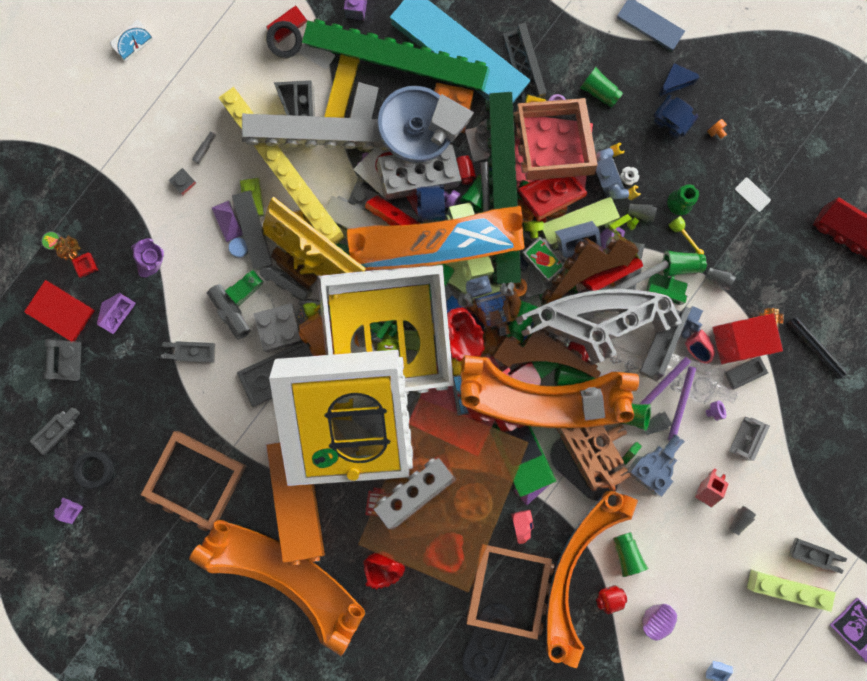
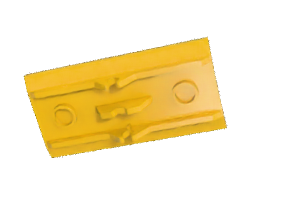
M275 197L270 200L262 226L264 234L294 257V269H297L298 265H304V269L300 270V274L315 273L317 276L366 270V268Z

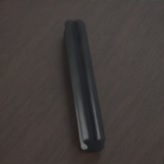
M797 317L792 318L788 322L791 329L837 379H841L847 374L846 370Z

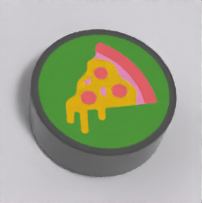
M49 231L42 236L41 243L47 250L56 251L62 246L63 240L58 233Z

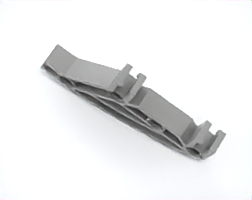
M605 289L579 293L555 300L515 318L518 325L522 324V321L526 320L527 317H532L535 323L533 328L527 326L525 330L521 331L523 336L539 329H544L584 345L592 364L600 363L605 358L617 355L611 339L622 336L651 321L657 333L682 323L670 297L659 293L632 289ZM541 312L547 315L546 321L541 317ZM620 312L618 315L598 324L578 317V315L588 313ZM625 318H628L629 325L626 324ZM592 333H595V334H596V336H597V340H596V341L593 340V338H592ZM598 345L601 347L604 353L603 357L600 354Z

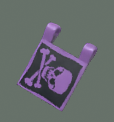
M856 598L830 626L867 663V606L859 598Z

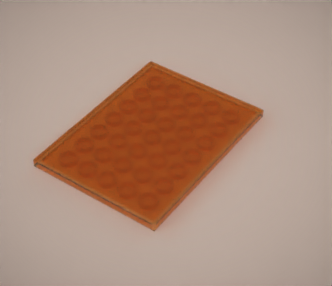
M419 399L409 422V429L411 430L410 442L413 448V469H409V476L416 471H423L425 469L424 465L432 458L435 460L439 458L456 480L395 529H388L374 510L377 507L376 503L385 496L390 497L394 494L392 490L401 483L405 485L410 480L408 477L386 479L358 545L469 593L529 442ZM430 475L426 479L427 485H431L435 481L434 475ZM417 487L411 490L412 498H415L419 493ZM401 500L395 503L397 511L402 508Z

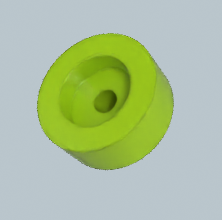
M543 221L524 222V231H530L531 238H538V231L544 229Z

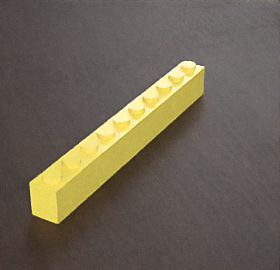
M232 87L218 98L242 130V113H254L237 90ZM266 143L253 145L313 228L335 245L345 238L342 231L278 145L268 146Z

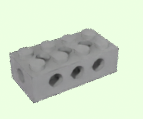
M449 145L437 158L426 162H409L395 155L378 157L376 164L384 200L386 201L417 195V188L420 186L444 185V190L457 188L461 182L453 145Z
M434 458L429 460L424 465L425 469L423 471L414 472L408 477L410 480L405 485L399 484L392 490L394 494L390 497L385 496L376 503L377 507L374 510L388 529H395L456 480L439 458L437 460ZM434 475V483L427 485V477ZM417 487L419 493L415 498H412L411 490ZM401 500L402 508L397 511L395 503Z

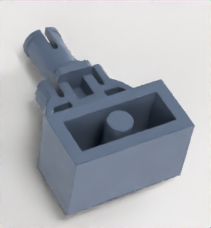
M593 221L555 231L558 249L567 259L573 256L576 245L583 241L585 237L602 247L599 229Z
M674 434L665 448L658 446L654 452H650L643 457L638 456L627 472L655 495L662 497L674 482L671 479L673 466L677 462L674 454L685 441L679 439L680 437Z

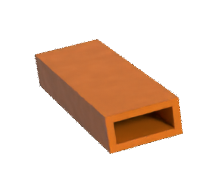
M280 442L268 444L266 446L283 563L289 562V566L301 564L300 560L308 559V562L320 561V556H325L314 484L288 486Z

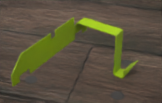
M627 214L611 225H608V229L614 235L615 233L619 234L616 228L627 222V226L633 230L639 221L636 217L632 220Z

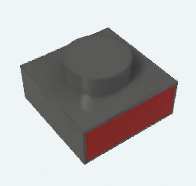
M183 168L169 179L182 195L196 184L194 179Z

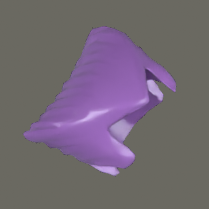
M149 238L138 241L131 246L138 275L140 277H148L155 274L163 261V249Z
M667 604L653 605L648 608L642 618L643 631L646 636L655 641L669 636L675 628L677 613Z

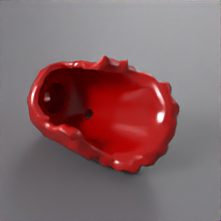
M461 307L450 310L447 313L452 358L462 362L464 355L480 357L481 353L485 350V347H483L484 339L482 338L484 332L481 326L477 325L475 319L465 308Z

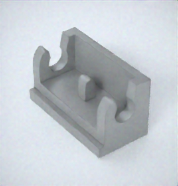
M358 82L349 118L372 119L378 87Z
M744 417L729 451L748 461H754L770 425L752 417Z

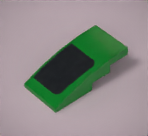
M497 423L492 425L490 433L520 498L557 482L531 426L525 425L512 431L502 432Z

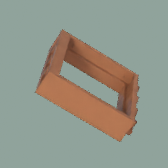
M585 98L517 104L513 117L514 123H517L518 126L516 128V139H520L518 152L519 156L523 158L521 171L525 173L526 180L595 174L598 164ZM576 114L584 163L532 167L524 118Z
M174 431L141 495L146 497L145 500L154 505L158 503L163 506L162 509L172 514L176 512L182 520L186 522L193 521L198 524V528L208 531V529L211 530L214 522L220 519L246 465L179 431ZM177 442L234 470L209 521L152 492Z
M481 544L466 624L538 639V635H541L543 631L541 617L545 615L547 603H544L545 595H549L551 584L548 583L549 575L552 576L554 571L552 559ZM489 552L544 564L532 631L476 619Z

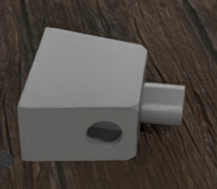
M441 94L429 125V130L434 132L431 141L437 145H441L444 139L452 142L468 124L474 112Z

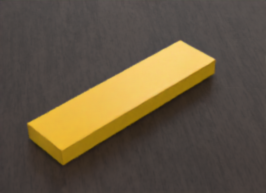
M345 55L340 56L324 117H345L359 59Z

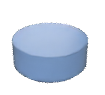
M235 238L230 242L229 251L233 256L241 258L248 253L244 239Z

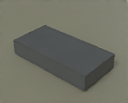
M759 356L724 372L732 390H735L768 374V371Z

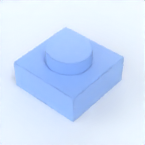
M713 661L706 671V678L714 681H727L733 674V668L722 662Z

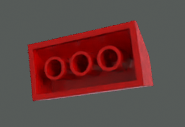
M839 197L826 204L813 225L817 227L819 232L829 234L834 237L833 239L837 243L847 245L852 252L865 256L867 260V214Z

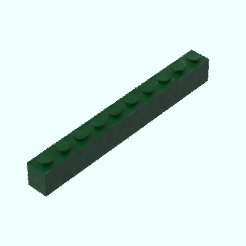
M512 92L489 93V100H486V112L490 111V118L486 120L487 130H491V137H487L488 149L492 150V156H488L489 168H492L493 175H489V186H493V194H490V205H494V209L516 207L518 204ZM520 250L492 255L493 262L497 264V270L493 272L494 282L497 281L498 286H502L503 283L508 286L510 282L514 283L515 286L521 285Z

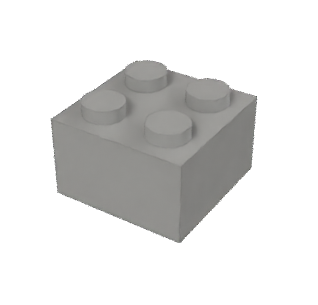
M291 303L254 313L263 351L268 353L303 342L298 333L300 329L295 308Z

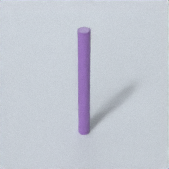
M685 356L639 404H650L691 361Z
M688 367L668 436L669 441L673 438L674 434H678L695 375V367Z

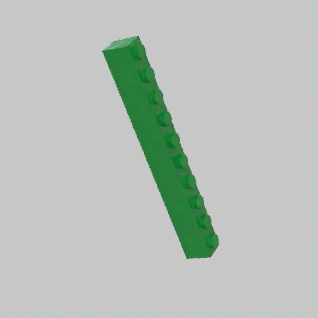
M314 19V22L307 20L302 43L306 46L482 92L485 90L490 71L485 62L475 60V63L468 62V58L463 56L453 58L449 57L450 54L447 52L439 51L437 54L431 52L432 49L427 47L414 48V45L408 42H403L402 44L395 43L396 40L385 37L383 40L373 33L367 32V35H363L354 28H349L348 31L342 29L343 26L332 23L331 26H328L322 20Z

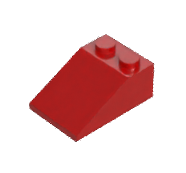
M774 313L712 327L721 365L783 351Z

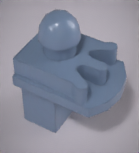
M488 275L467 281L466 291L471 294L472 298L492 292Z
M694 306L690 307V313L684 325V330L681 333L684 339L689 338L691 332H699L703 324L698 321L703 310Z

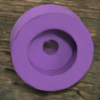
M455 190L451 194L444 191L445 207L449 209V207L455 206L461 194Z
M720 400L711 402L710 409L706 410L707 417L713 416L716 421L726 418V410Z

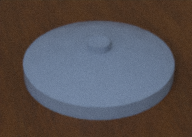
M409 86L396 90L386 98L379 111L377 126L383 144L392 154L409 162H426L437 158L447 149L450 141L444 139L441 145L433 143L431 138L434 132L429 130L431 119L440 98L438 93L425 87Z

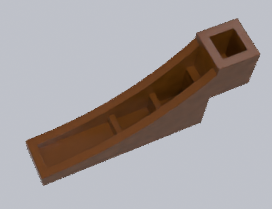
M617 233L607 240L605 249L585 237L583 241L576 245L573 256L565 261L561 273L556 274L550 289L544 291L541 297L543 305L560 299L579 282L596 273L621 265L628 267L638 253V248L634 243Z
M539 329L529 334L521 346L519 345L520 341L513 336L509 338L504 336L491 355L509 368L512 364L547 361L571 366L595 379L601 374L597 370L598 365L592 364L590 360L585 362L581 359L582 355L574 349L569 351L565 348L566 344L558 338L553 340L549 337L550 333L544 329Z

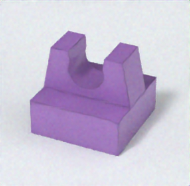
M62 498V504L54 510V517L59 521L72 524L83 507L69 499Z

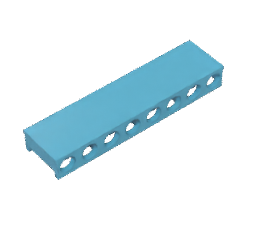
M404 0L390 16L392 25L420 47L432 49L431 52L437 54L439 51L447 52L450 54L449 57L453 58L463 56L468 58V62L475 63V60L485 62L486 66L490 69L484 92L475 90L485 99L489 100V93L512 92L514 103L525 88L529 86L530 79L429 0Z

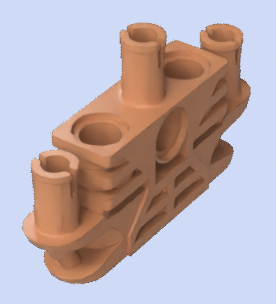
M621 423L607 432L604 426L556 428L592 491H596L597 488L616 490L615 486L630 478L629 473L622 475L628 471L625 467L611 475L608 474L610 470L624 463L613 444V441L627 434L626 429L618 433L620 429L624 428ZM597 437L603 440L602 447L596 444ZM599 476L602 481L595 482V477Z

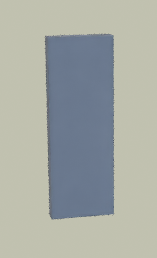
M627 0L617 15L619 20L670 51L674 50L685 33V30L636 0Z

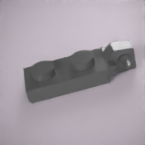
M71 408L67 413L62 411L60 414H56L30 440L31 444L42 455H46L76 424L74 420L81 413L76 408Z

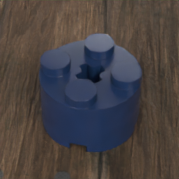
M668 95L654 113L655 120L653 122L659 128H667L669 135L678 139L686 135L698 119V114L694 116L692 114L694 109L682 99L676 97L673 100L671 99L672 95Z
M444 185L420 186L417 188L419 223L445 221Z

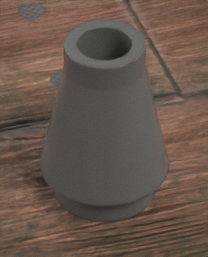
M630 204L628 215H632L647 223L654 222L657 207L646 204Z
M710 267L705 278L711 280L723 290H730L736 277L730 272Z
M665 411L663 413L659 412L650 419L648 429L645 431L647 436L667 430L672 425Z
M742 506L741 509L738 508L729 529L739 536L741 532L755 521L754 517L756 514L745 506Z

